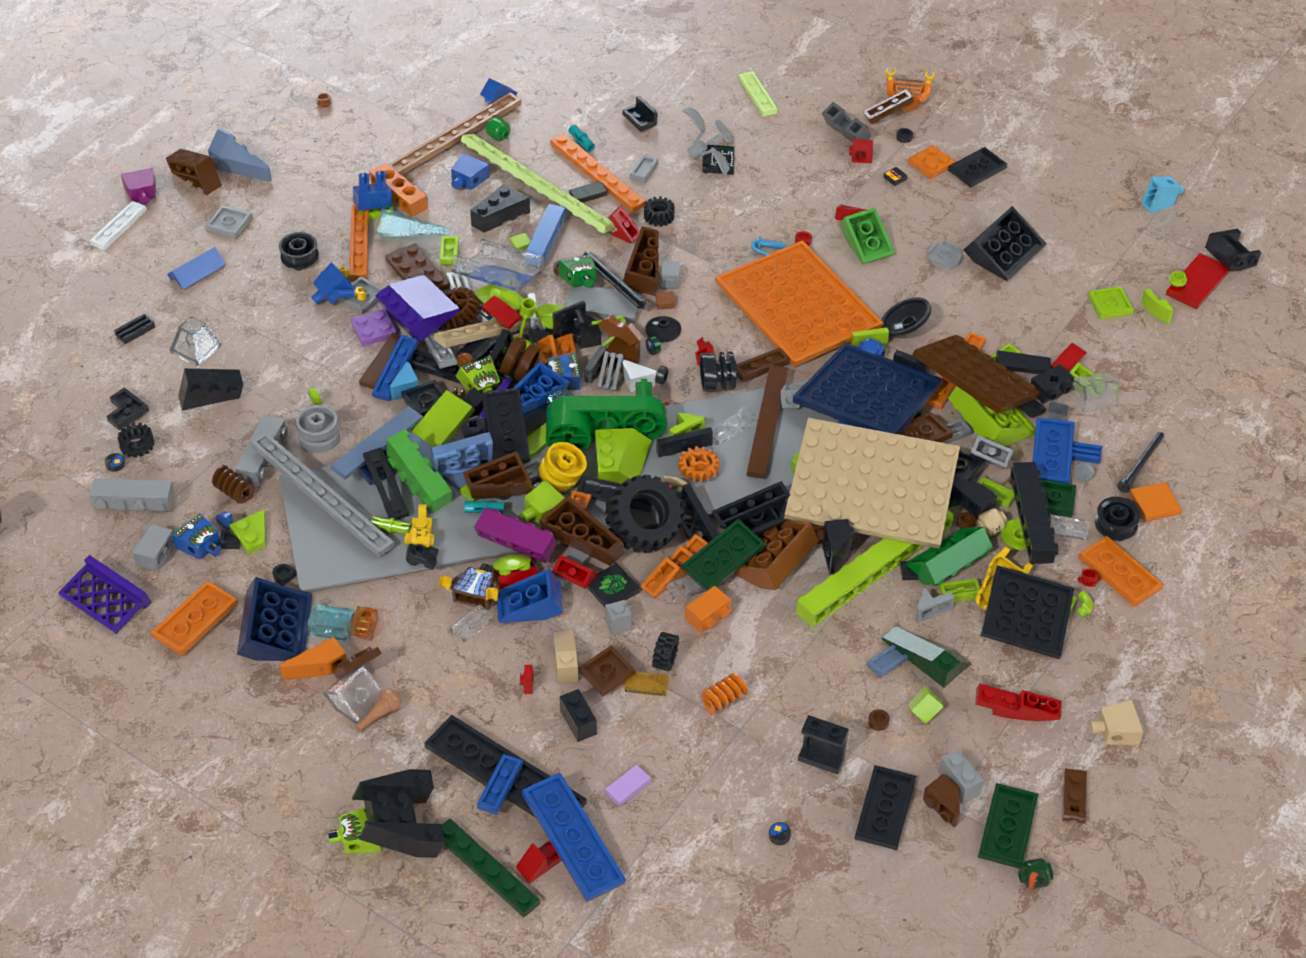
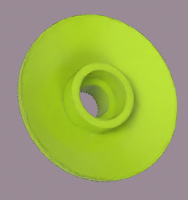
M1020 519L1006 522L1005 529H1001L1003 542L1013 549L1027 550Z

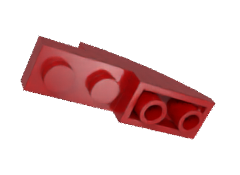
M979 683L976 688L975 705L993 709L992 715L1025 721L1060 720L1062 701L1021 690L1019 694Z

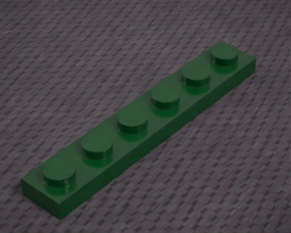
M449 818L442 824L445 839L444 846L523 918L540 905V899L452 819Z

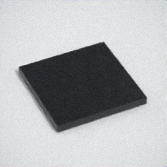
M997 565L980 636L1060 659L1075 588Z

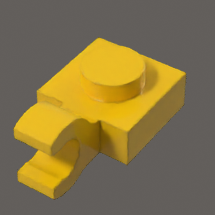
M419 504L418 518H412V527L428 528L432 534L433 522L432 518H427V504Z

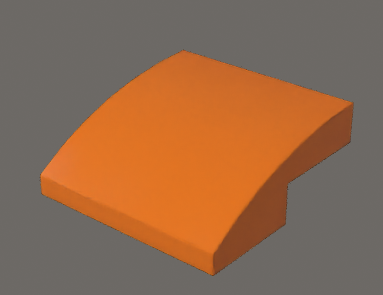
M572 333L556 339L551 334L536 341V345L541 348L539 361L547 366L548 358L575 352L577 363H579Z

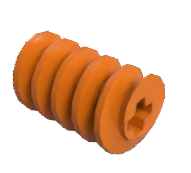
M731 673L728 677H724L721 681L716 682L715 685L704 689L701 693L702 702L706 710L711 715H715L716 710H722V705L728 707L729 701L731 703L736 701L735 697L741 699L742 693L747 695L748 687L739 675Z

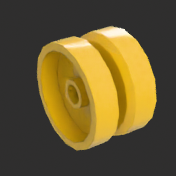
M558 442L552 444L539 465V477L542 482L547 480L558 492L570 491L577 485L586 469V457L579 448L570 443Z

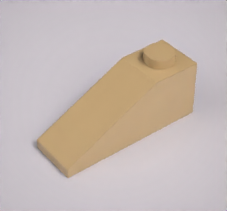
M573 630L553 632L557 683L578 682V664Z

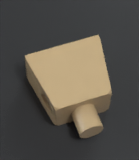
M1132 700L1101 708L1098 720L1089 722L1091 734L1102 733L1107 744L1140 745L1144 733Z

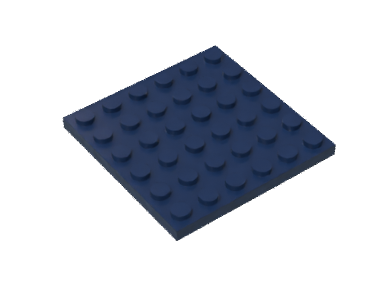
M844 343L793 396V403L840 420L851 426L899 435L943 385V379Z

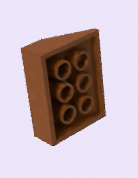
M783 519L782 524L757 534L766 543V547L737 570L734 575L762 589L776 590L819 541L811 522Z

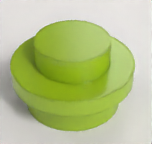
M1174 271L1169 276L1170 284L1175 287H1181L1186 284L1187 278L1182 271Z

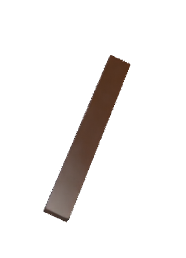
M774 365L769 367L747 469L748 477L766 479L781 407V389L786 383L788 367Z

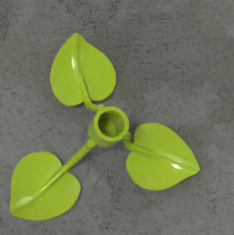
M492 288L490 298L495 295L516 312L520 310V314L523 317L519 334L520 338L523 336L526 319L531 318L534 312L537 318H541V324L544 327L553 329L552 313L565 308L554 304H543L538 308L536 307V302L531 298H525L520 303L518 296L514 293ZM526 340L527 348L529 345H531V343L528 340Z

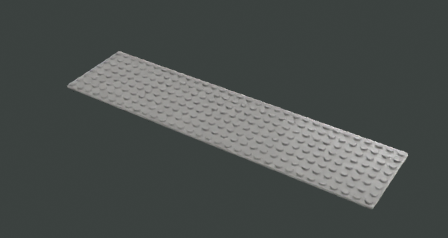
M807 381L785 385H804ZM765 388L667 405L666 431L661 436L652 439V444L649 447L640 476L642 477L644 474L651 475L652 479L657 476L661 478L662 482L664 481V476L683 479L690 483L707 515L713 516V510L780 481L783 482L790 493L794 473L791 471V460L795 454L800 453L808 418L838 423V420L802 406L799 408L780 407L766 479L748 477L747 469ZM677 413L703 416L705 418V428L711 427L713 431V443L711 446L705 447V450L712 449V454L717 453L720 465L719 472H716V477L710 476V481L703 479V483H700L699 479H696L693 482L692 478L686 480V475L680 474L681 470H678V462L682 452L658 457L656 453V439L669 437V429L677 425ZM591 441L588 448L582 451L587 462L583 476L598 479L595 441ZM547 446L541 452L535 455L532 459H530V461L537 457H539L542 460L545 457V454L549 446ZM331 465L309 469L370 522L374 520L372 519L373 516L389 519L375 483L369 485L358 470L344 480L331 470ZM281 474L279 476L300 591L309 592L428 569L421 563L413 566L406 561L405 556L408 545L404 544L405 534L395 532L391 534L388 531L379 529L394 542V547L378 557L285 475ZM395 474L393 476L409 511L408 517H401V519L396 521L412 523V518H418V506L422 504L421 500L417 495H413L409 486L402 482L398 475ZM388 479L381 480L389 500L395 499L396 497ZM538 479L532 483V486L542 480ZM580 480L572 490L559 493L564 497H570L573 490L577 491ZM448 482L446 483L452 490L451 502L433 513L428 507L426 509L427 518H432L433 547L439 549L435 568L517 553V551L477 535L474 526L482 513H464L465 501L469 500ZM521 494L512 495L507 500H499L495 497L480 498L478 500H486V502L504 501L503 515L508 517L514 516L520 522L527 523L520 517V512L525 510L524 498ZM592 499L587 512L609 529L610 524H606L605 520L609 515L605 513L606 502ZM681 499L683 504L680 506V508L684 509L686 504L683 501V499ZM654 506L651 513L630 508L632 518L641 527L650 528L658 526L659 516ZM686 514L683 517L684 521L694 519L692 516ZM535 519L528 521V523L535 525L536 528L541 530L540 524ZM556 539L557 545L565 544Z

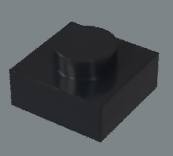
M538 326L529 328V332L523 334L524 339L529 342H535L548 336L546 329Z

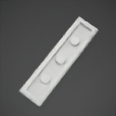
M132 201L90 240V244L105 251L147 211L146 206Z

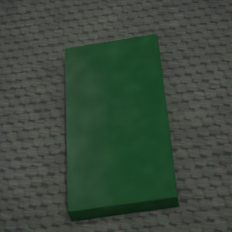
M737 519L681 565V569L700 587L708 591L713 586L718 587L762 551L766 547V543Z
M996 783L978 858L1021 869L1038 799L1037 793Z

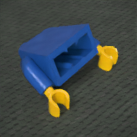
M331 262L313 282L318 291L311 298L319 305L325 298L331 304H334L342 298H354L356 296L357 300L363 301L366 300L367 296L363 287H357L354 290L355 287L348 280V269L343 266L337 268Z

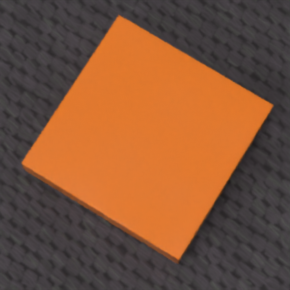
M1166 482L1130 489L1129 494L1138 506L1145 522L1181 514L1182 509Z

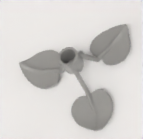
M694 108L684 109L682 112L686 113L701 131L696 140L692 142L694 145L687 149L689 155L696 160L700 156L703 157L706 154L712 153L724 177L730 169L727 160L715 148H711L708 151L706 149L707 145L720 136H723L727 143L732 144L734 142L733 136L720 120H716L715 125L720 133L706 143L703 141L699 142V139L706 131L705 122Z

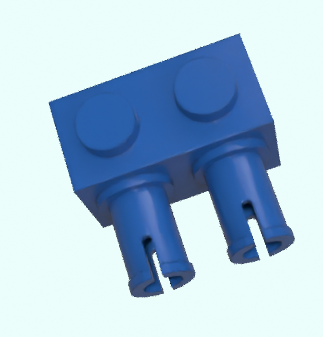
M379 171L375 172L376 184H369L370 175L368 173H363L364 176L360 173L358 175L359 186H353V202L357 209L361 211L392 207V191L386 184V172L380 171V174Z

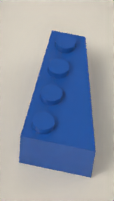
M539 362L514 387L520 389L523 415L525 416L554 399L563 397L570 381Z

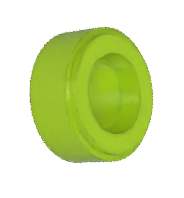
M316 388L308 389L307 392L314 405L321 404L322 399Z

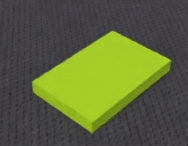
M446 390L411 432L432 447L447 444L475 409Z

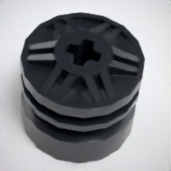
M727 351L726 360L724 352L719 353L718 360L715 359L713 352L700 354V376L704 392L716 391L717 382H720L722 390H726L727 382L730 390L736 388L737 364L733 351Z

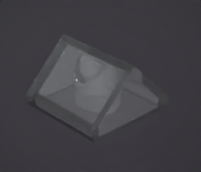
M1103 372L1074 378L1073 384L1083 412L1119 405L1118 379L1110 373Z

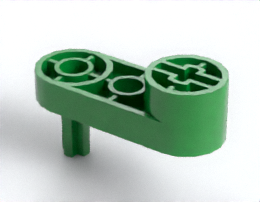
M645 378L641 379V382H636V396L559 397L547 406L546 442L549 447L558 442H567L584 451L588 448L591 441H595V430L634 428L652 440L661 436L666 431V405L661 400L653 397L652 382H647Z

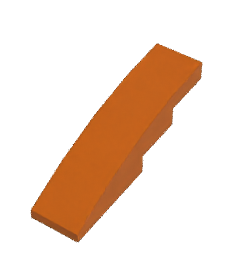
M695 534L684 547L680 545L669 559L665 557L640 587L656 599L686 574L681 569V565L708 543Z

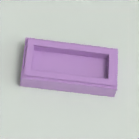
M636 765L605 789V794L620 807L651 783V777Z

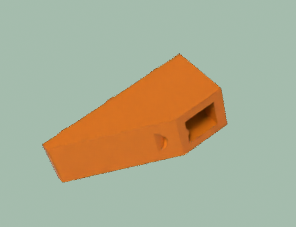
M332 637L280 664L281 678L286 680L331 675L333 671L338 669L337 664L347 659L346 652L336 639Z

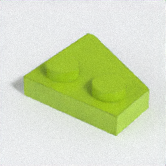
M260 510L229 525L231 532L238 538L239 543L248 555L266 547L264 510Z

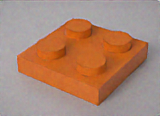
M934 145L925 148L908 159L910 165L929 179H933L946 172L948 166L956 162Z

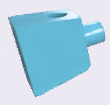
M1151 177L1141 203L1150 213L1174 205L1177 195L1183 194V186L1179 185L1172 177Z

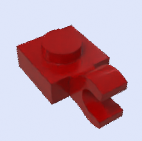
M703 337L697 340L699 350L695 352L698 366H700L701 353L713 352L715 355L713 345L709 341L705 343Z

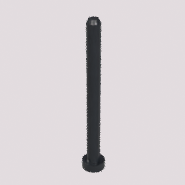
M1158 432L1126 478L1118 482L1117 488L1121 492H1129L1132 487V481L1163 439V432Z

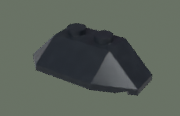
M780 481L712 511V514L720 528L726 529L739 519L757 535L783 523L790 493L783 482Z

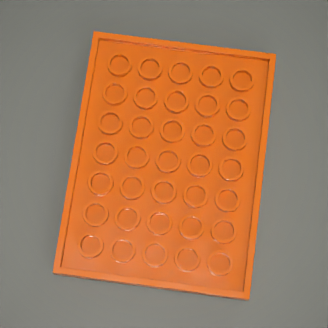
M803 240L715 277V282L766 338L776 348L781 347L788 355L790 364L793 367L839 348L844 343H850L852 332L880 329L883 326V322Z

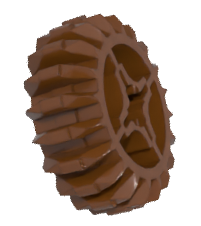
M462 287L458 289L453 288L452 291L447 290L445 295L461 311L440 327L445 330H452L471 324V321L476 319V315L480 314L479 309L481 307L478 297L472 290H469L467 287L464 289Z

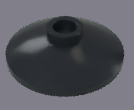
M658 316L648 321L646 324V334L648 337H657L660 342H671L680 336L681 325L672 317Z

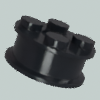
M290 233L279 242L281 262L288 268L301 271L315 264L319 258L317 240L309 233Z
M1109 497L1102 500L1098 505L1094 521L1095 527L1103 536H1108L1112 540L1123 541L1131 538L1136 533L1141 513L1138 506L1131 500L1123 497Z

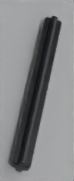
M588 251L584 252V255H591L596 271L638 309H644L646 301L595 255Z

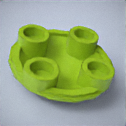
M522 553L508 554L495 560L493 568L498 570L500 575H508L511 571L517 569L527 570L530 568L531 556Z

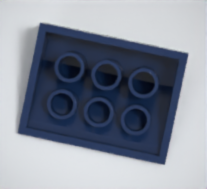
M255 577L246 592L237 655L256 661H286L304 652L312 595Z

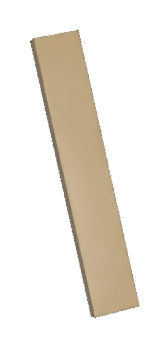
M523 317L510 329L500 325L494 319L435 333L434 340L444 348L500 335L502 329L509 330L510 332L518 331L521 329ZM527 319L524 329L530 327L531 322H529Z

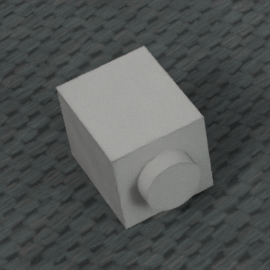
M662 261L661 288L679 289L680 261Z
M625 600L605 605V620L612 635L631 630L632 615Z

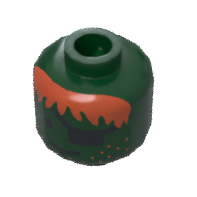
M1043 858L1032 859L1022 863L1021 870H1018L1020 882L1024 883L1028 889L1047 887L1050 884V880H1053V870L1051 864Z

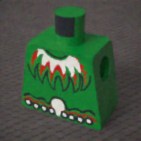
M590 254L559 259L558 275L572 287L584 286L589 288L596 282V267Z

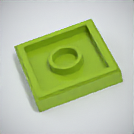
M1122 286L1088 291L1087 296L1099 319L1133 315L1134 309Z

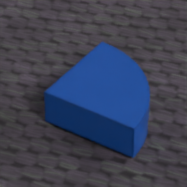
M225 511L216 516V521L229 531V525L233 523L232 515Z

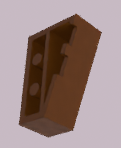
M179 149L166 157L171 173L185 182L189 180L193 183L192 186L194 188L199 187L203 189L205 195L222 186L214 167V161L210 156Z
M517 451L463 472L465 484L472 499L528 494L533 490L532 482Z

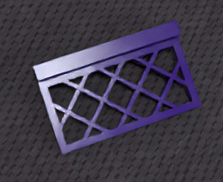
M91 555L84 560L86 565L58 592L62 598L115 634L142 607L147 608L152 603L146 592ZM87 572L92 574V580L82 582V577ZM96 584H106L105 590L96 591ZM92 585V592L82 593V587ZM78 588L77 595H67L71 589ZM120 593V599L110 601V594ZM106 595L105 602L96 603V596ZM92 597V604L82 605V599ZM124 603H135L131 609L124 610ZM120 604V611L110 613V606ZM106 607V614H96V608ZM120 616V621L115 626L110 624V618Z

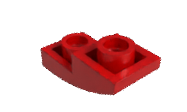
M495 295L481 306L484 312L494 317L497 323L507 329L513 327L522 318L512 307Z
M1071 343L1053 362L1051 368L1061 364L1070 372L1078 362H1081L1087 352Z

